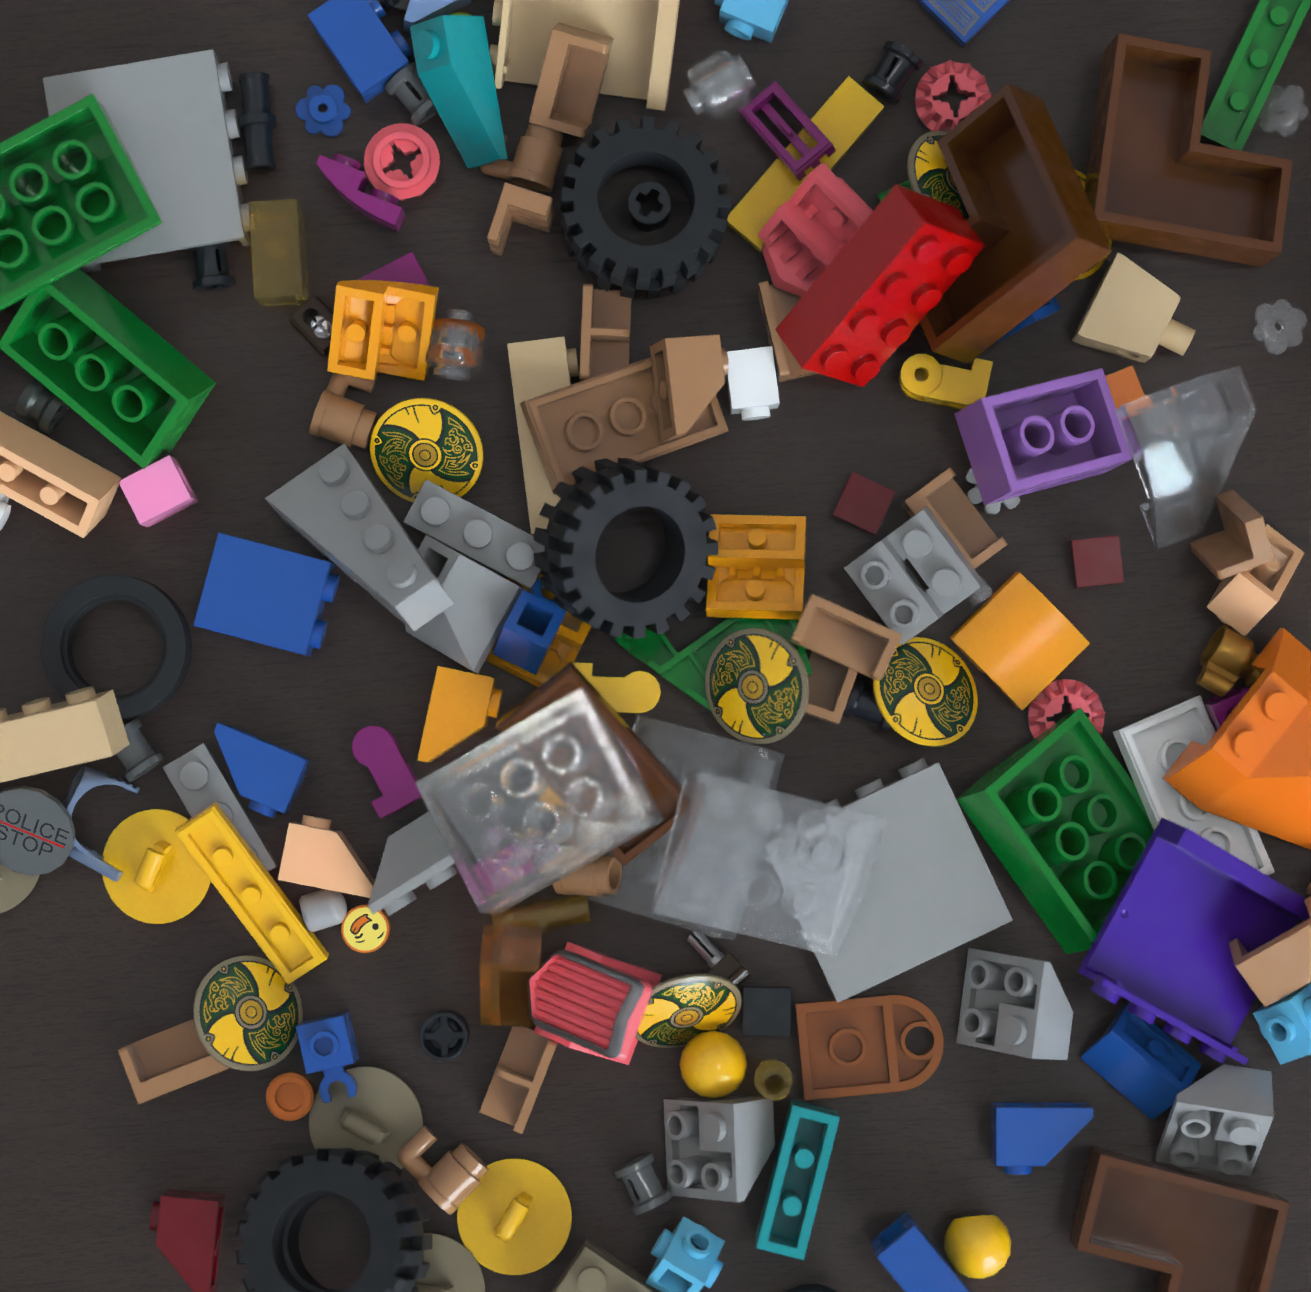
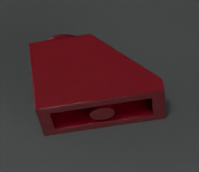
M168 1189L161 1195L160 1201L153 1202L151 1208L150 1230L157 1231L155 1245L193 1292H215L226 1195Z

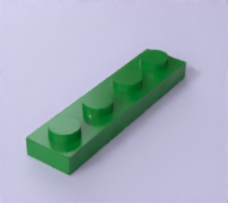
M1258 0L1203 117L1200 140L1214 146L1243 150L1308 12L1311 0Z

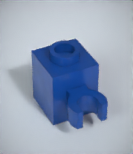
M539 578L535 581L530 593L525 590L521 592L503 626L493 652L494 655L535 675L546 657L566 614V611L553 600L543 596L541 592L543 585Z
M349 1011L303 1021L298 1024L296 1030L306 1074L323 1071L324 1078L319 1086V1094L324 1103L332 1101L330 1085L334 1081L343 1082L347 1087L349 1098L355 1097L358 1090L357 1081L345 1069V1065L353 1064L360 1058Z

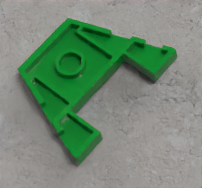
M727 618L681 652H677L663 632L656 634L645 628V638L633 639L622 633V637L616 636L614 638L622 649L711 713L705 689L708 662L720 642L739 630L761 628L782 636L800 655L808 678L813 675L806 649L789 641L797 625V620Z

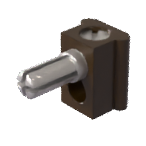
M311 296L291 315L293 319L290 323L323 357L330 349L333 312L318 297L313 298ZM310 313H318L319 316H315L316 322L311 320V325L306 323V317Z
M696 930L693 933L715 957L712 958L694 937L689 935L687 941L711 968L706 974L728 979L737 988L751 976L730 952L726 955L719 952L700 930Z

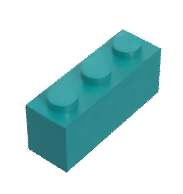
M790 1099L754 1238L756 1248L804 1260L840 1120L836 1110Z

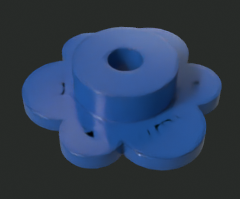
M318 85L311 86L307 90V97L300 99L295 107L297 116L302 121H305V128L312 135L319 134L322 131L327 137L338 136L343 130L342 120L348 119L351 115L349 105L344 103L345 94L342 88L337 85H328L324 89ZM326 106L327 111L320 112V108Z

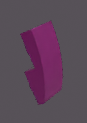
M337 153L334 154L333 159L319 155L316 163L329 184L343 199L369 219L397 233L400 232L406 215L402 207L397 206L398 198L372 188L370 195L364 193L369 180L365 172L359 170L361 164L356 160Z

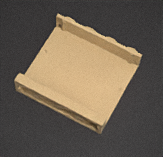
M495 0L492 25L500 26L499 44H491L489 49L493 73H495V86L501 89L505 81L538 85L552 29L558 23L614 38L599 94L647 100L646 109L665 111L680 0Z

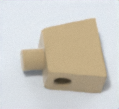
M1117 253L1110 260L1071 341L1146 363L1152 358L1158 344L1183 356L1196 330L1172 319L1181 299L1176 292L1126 256Z

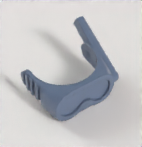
M83 765L74 777L62 805L72 818L73 809L77 801L84 793L96 786L118 785L134 793H138L140 787L136 784L132 785L131 782L125 781L119 776L116 778L113 774L108 775L107 772ZM75 838L74 848L69 857L115 882L120 879L123 871L104 861L103 855L82 845Z

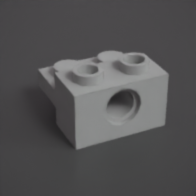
M928 506L844 568L886 626L902 634L899 641L901 646L985 584Z

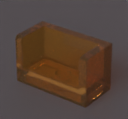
M483 926L480 956V1025L536 1027L529 1014L527 978L533 972L538 971L539 966L542 964V928Z

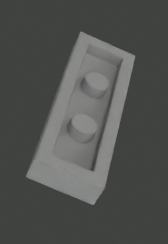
M425 480L403 522L532 590L535 581L542 569L535 566L533 553L545 552V546L534 541L533 535Z
M202 743L162 767L191 817L217 802L267 871L270 872L279 866L207 743Z

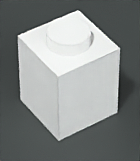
M767 346L728 351L729 367L726 381L731 414L741 413L743 421L770 417V409H778L780 404L773 347Z

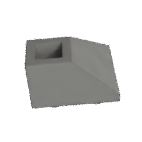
M425 535L418 550L454 604L416 631L411 630L405 624L406 632L478 674L524 588L449 546Z
M433 810L388 836L368 903L372 914L384 908L387 915L390 916L417 899L413 892L415 888L426 883L428 888L432 890L458 873L454 864L463 858Z
M968 948L956 1043L1030 1059L1067 1060L1073 1010L1051 963L1032 958Z
M1223 1064L1178 1093L1157 1147L1155 1162L1173 1164L1178 1167L1218 1171L1228 1175L1251 1176L1274 1118L1272 1072Z
M731 1095L715 1099L706 1097L663 1099L667 1189L671 1196L727 1202L744 1201L775 1147L773 1098Z

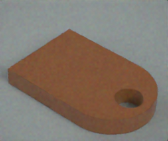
M881 994L850 997L839 1003L835 999L795 1003L805 1101L913 1089L928 1080L941 1061L944 1038L939 1021L925 1004L911 996L904 994ZM921 1026L929 1029L931 1032L932 1044L927 1051L917 1054L907 1049L905 1038L912 1028Z

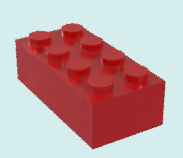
M896 184L775 330L802 369L864 387L879 373L882 365L895 350L909 338L913 329L925 315L940 302L943 294L955 280L971 266L973 259L986 245L956 207Z

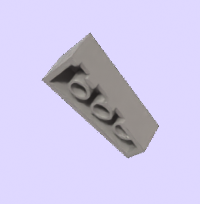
M345 443L265 498L291 529L303 536L316 550L335 563L348 577L366 589L379 603L411 630L416 631L454 604L378 489Z

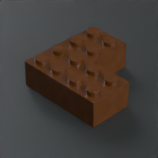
M1118 33L1103 51L1084 190L1106 239L1264 267L1280 255L1282 251L1293 160L1200 143L1212 51Z
M1009 83L1005 84L937 142L970 217L966 221L986 246L973 259L971 266L955 280L943 294L940 302L925 315L920 323L932 352L965 363L975 359L1112 252L1043 99Z
M1092 1147L1069 1241L1079 1251L1160 1271L1155 1292H1269L1291 1203L1278 1194Z

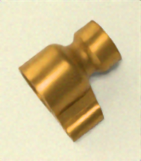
M1227 625L1220 626L1210 638L1200 660V665L1203 668L1196 683L1221 698L1230 691L1238 678H1243L1245 685L1251 688L1261 675L1260 672L1251 666L1258 657V654L1254 651L1253 641Z

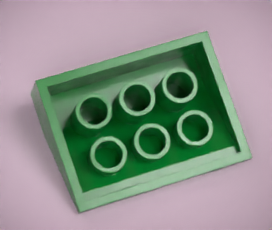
M93 93L0 143V310L163 223L122 139L105 108Z
M1078 708L988 771L956 799L1064 952L1071 954L1089 950L1154 830L1135 784L1083 710Z

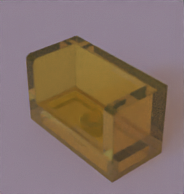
M297 199L248 202L254 298L261 306L305 303L309 296L303 208Z

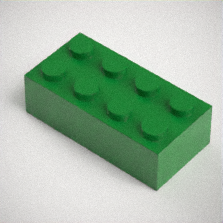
M80 268L28 295L0 340V349L143 469L173 450L216 384L215 381Z

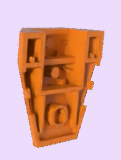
M1280 627L1251 664L1252 667L1261 673L1260 677L1208 743L1202 745L1191 741L1162 779L1198 809L1311 850V651L1286 629Z

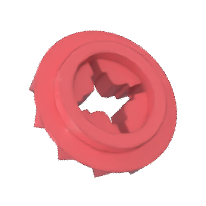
M948 60L945 63L931 66L920 79L915 92V108L920 120L931 131L949 132L991 97V92L986 83L985 75L980 74L970 63L963 64ZM950 80H953V85L956 86L958 94L973 96L960 102L956 117L953 115L949 102L933 100L946 95Z
M406 123L392 124L378 131L369 141L364 154V168L370 183L374 188L389 193L401 201L422 196L436 182L441 164L439 151L432 137L423 129ZM395 145L398 151H401L405 156L418 154L415 156L416 159L410 163L413 178L409 179L407 174L404 175L400 169L386 172L395 163L392 146Z
M1071 679L1053 681L1030 703L1028 725L1034 739L1056 724L1055 721L1047 722L1046 717L1054 716V714L1062 711V704H1064L1063 696H1066V701L1069 703L1071 711L1081 708L1100 735L1103 733L1105 711L1099 695L1083 682Z

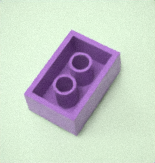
M1103 368L981 398L954 414L984 505L1100 475L1132 460Z

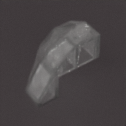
M1240 366L1209 373L1128 402L1115 410L1149 499L1148 502L1139 506L1156 550L1200 534L1205 528L1216 503L1215 496L1220 494L1257 412Z

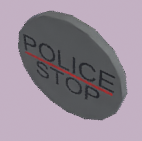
M25 785L10 787L1 791L0 864L13 872L31 876L50 873L63 865L74 848L75 828L70 813L62 803L42 789Z

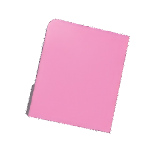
M170 455L147 466L145 469L125 477L119 483L139 524L145 527H150L198 502L177 459Z

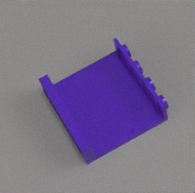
M1161 818L1077 972L1093 980L1094 983L1090 990L1110 1002L1116 1004L1120 996L1130 1001L1126 1010L1150 1024H1153L1156 1017L1166 1021L1162 1031L1180 1041L1189 1044L1192 1036L1202 1041L1198 1051L1224 1064L1229 1056L1246 1065L1249 1059L1237 1053L1238 1048L1230 1044L1257 996L1235 967L1229 942L1238 938L1249 953L1294 928L1298 920L1304 922L1310 919L1304 901L1306 898L1188 828Z

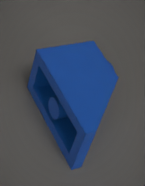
M217 723L214 730L215 736L239 795L251 799L248 808L271 818H275L277 811L290 813L312 760L228 724Z
M991 1102L992 1162L996 1166H1003V1173L1032 1174V1166H1046L1093 1118V1107L1087 1102Z

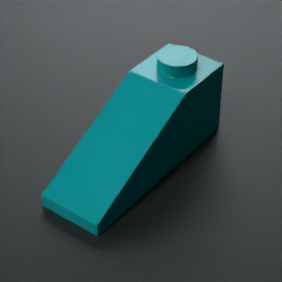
M440 15L410 26L417 74L467 168L475 169L508 159L484 16Z

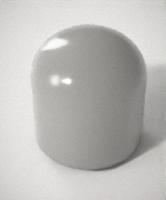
M321 889L302 895L301 899H299L305 924L312 933L338 925L346 917L347 904L341 892Z

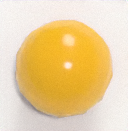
M718 1031L700 1033L689 1040L682 1051L679 1064L682 1079L688 1088L699 1096L711 1099L726 1097L737 1090L745 1078L747 1069L745 1052L739 1042L727 1033Z
M996 1215L962 1217L953 1219L944 1236V1251L948 1262L956 1272L968 1278L983 1279L995 1275L1005 1266L1010 1256L1011 1239L1007 1227Z

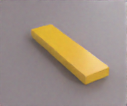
M850 76L844 80L811 119L836 150L830 157L825 154L819 159L821 164L824 163L830 170L843 158L885 107ZM804 129L800 131L798 136L810 150L817 145ZM790 143L786 150L798 161L802 156ZM777 158L730 212L727 218V225L761 253L764 242L757 235L775 211L793 196L813 168L807 169L805 171L806 176L801 181H798Z
M214 802L176 828L174 833L288 985L327 960L329 955L316 935L308 930L304 919L217 802Z

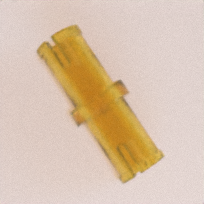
M573 895L543 901L542 897L533 898L532 904L491 910L496 941L533 932H539V936L549 934L548 929L591 922L587 898L584 895Z
M776 1059L762 1061L754 1074V1084L758 1092L771 1100L784 1098L789 1093L793 1083L789 1067L784 1062ZM771 1075L782 1077L776 1083L770 1084L766 1082V1079Z

